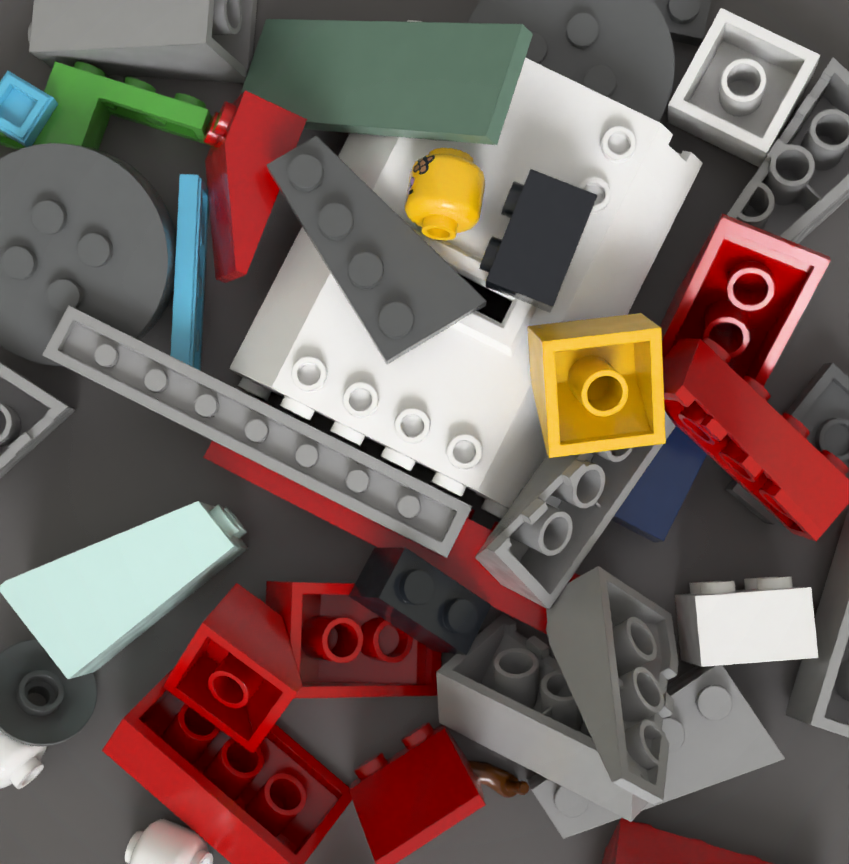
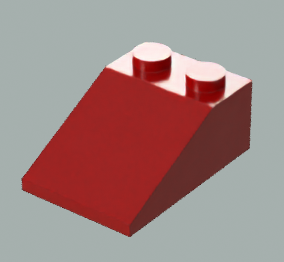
M246 90L233 103L225 101L220 112L213 114L203 138V142L211 145L205 159L215 278L223 283H228L247 274L280 190L270 175L267 164L297 147L307 121L306 118Z
M722 213L677 289L660 324L662 331V357L666 356L680 338L703 340L706 337L719 344L730 355L731 360L728 365L741 378L747 375L764 387L831 261L830 257Z
M266 581V605L283 616L303 685L293 699L438 696L436 671L441 668L442 652L429 649L350 598L349 594L355 583Z
M429 722L424 723L401 739L405 746L401 751L388 759L380 752L354 769L358 778L351 783L349 793L376 864H396L486 805L480 780L448 728L442 724L433 729Z

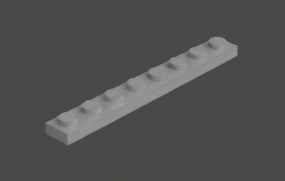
M69 305L42 354L44 357L446 558L473 507Z

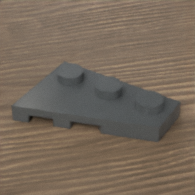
M825 363L785 413L795 417L809 430L810 435L807 437V440L818 451L824 449L831 452L849 469V376L834 363ZM732 479L725 488L764 523L773 525L779 521L736 480Z

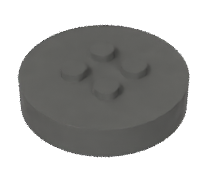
M481 0L471 14L467 23L523 24L533 34L526 58L660 122L673 87L675 56L669 28L654 0Z
M61 143L38 144L21 148L0 158V346L26 360L39 364L62 366L44 357L42 354L68 305L137 340L143 338L154 327L168 306L174 290L176 232L169 211L153 185L133 166L119 157L92 147Z

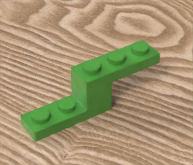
M55 61L44 92L54 97L58 102V106L32 144L33 146L61 143L99 149L109 118L113 115L209 145L203 142V138L212 116L209 109L205 108L206 104L193 96L176 93L174 98L155 93L156 89L153 86L136 78L126 77L123 83L105 77L106 74L101 69L88 63L77 61L72 67ZM0 132V145L16 150L25 148L22 144Z

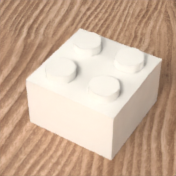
M720 8L668 104V123L760 167L783 132L812 79L820 54Z
M792 576L744 579L745 589L735 590V581L689 583L690 594L675 595L682 661L705 667L819 658L811 587H793Z

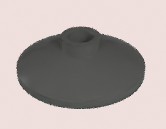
M37 639L16 643L0 654V731L17 742L30 746H52L71 739L85 727L94 712L97 702V685L93 673L67 679ZM31 693L41 694L46 700V705L37 706L32 704L28 700L27 695Z

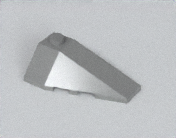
M597 566L567 583L549 610L546 609V631L549 645L611 782L654 805L664 799L669 742L662 731L663 719L673 714L674 699L666 692L667 682L669 679L677 676L679 662L672 615Z

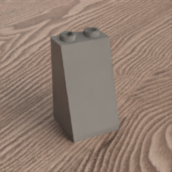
M34 0L32 22L28 27L29 53L53 68L55 61L72 67L75 62L79 61L101 69L106 75L244 83L253 59L257 0Z

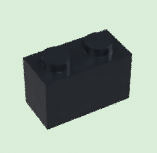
M530 169L524 185L514 181L501 212V215L511 218L503 239L491 237L479 269L489 273L486 279V288L529 303L550 313L598 195Z
M406 547L374 548L349 594L350 598L429 649L436 652L467 655L491 607L489 603Z

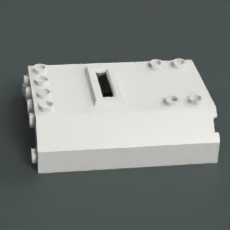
M408 20L407 22H422V21ZM526 57L497 145L350 133L338 157L459 275L485 288L489 273L479 269L491 237L503 239L511 218L501 215V212L514 181L524 185L529 171L532 169L598 195L551 312L549 313L529 303L489 289L512 301L502 323L475 311L391 363L386 364L302 227L229 369L242 377L238 387L266 401L271 392L283 397L280 404L281 407L309 421L314 412H317L334 421L330 431L359 446H361L366 437L385 447L381 454V457L408 471L412 470L416 462L436 472L431 481L432 483L462 497L466 488L476 492V495L485 499L481 509L502 519L518 497L520 491L525 487L547 456L531 385L527 326L628 315L703 163L692 152L682 151L680 154L668 145L673 134L662 123ZM437 148H453L469 154L473 158L474 163L483 171L485 177L479 221L472 229L457 233L454 239L446 241L435 240L425 236L421 232L422 227L413 223L405 211L409 177L414 163Z

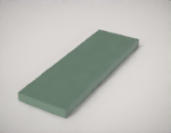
M266 19L241 94L246 90L306 118L307 121L304 129L497 145L533 34L523 24Z

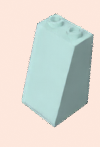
M197 501L8 579L0 585V593L65 677L72 679L96 672L245 552L248 547L241 540V537L247 531L228 507L223 509L219 504L212 506Z

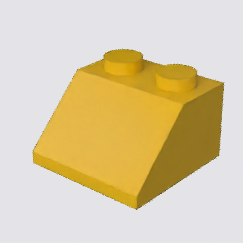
M642 313L527 326L531 385L546 453L549 458L666 444L662 331L660 326Z

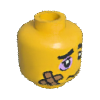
M437 148L430 151L428 155L414 163L410 172L405 201V211L408 218L416 225L422 227L421 232L425 236L435 240H452L456 237L457 233L472 229L479 221L485 188L483 171L474 163L473 158L469 154L461 150Z

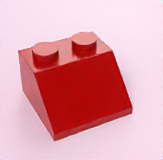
M236 583L202 622L163 685V688L253 754L303 685L283 616Z

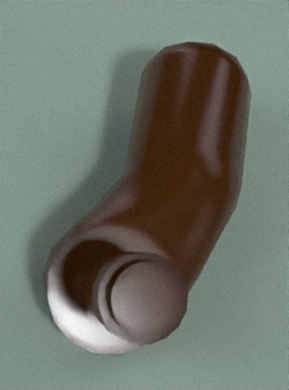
M468 760L480 783L487 785L501 796L510 798L516 794L525 795L528 793V783L518 781L513 774L487 762Z

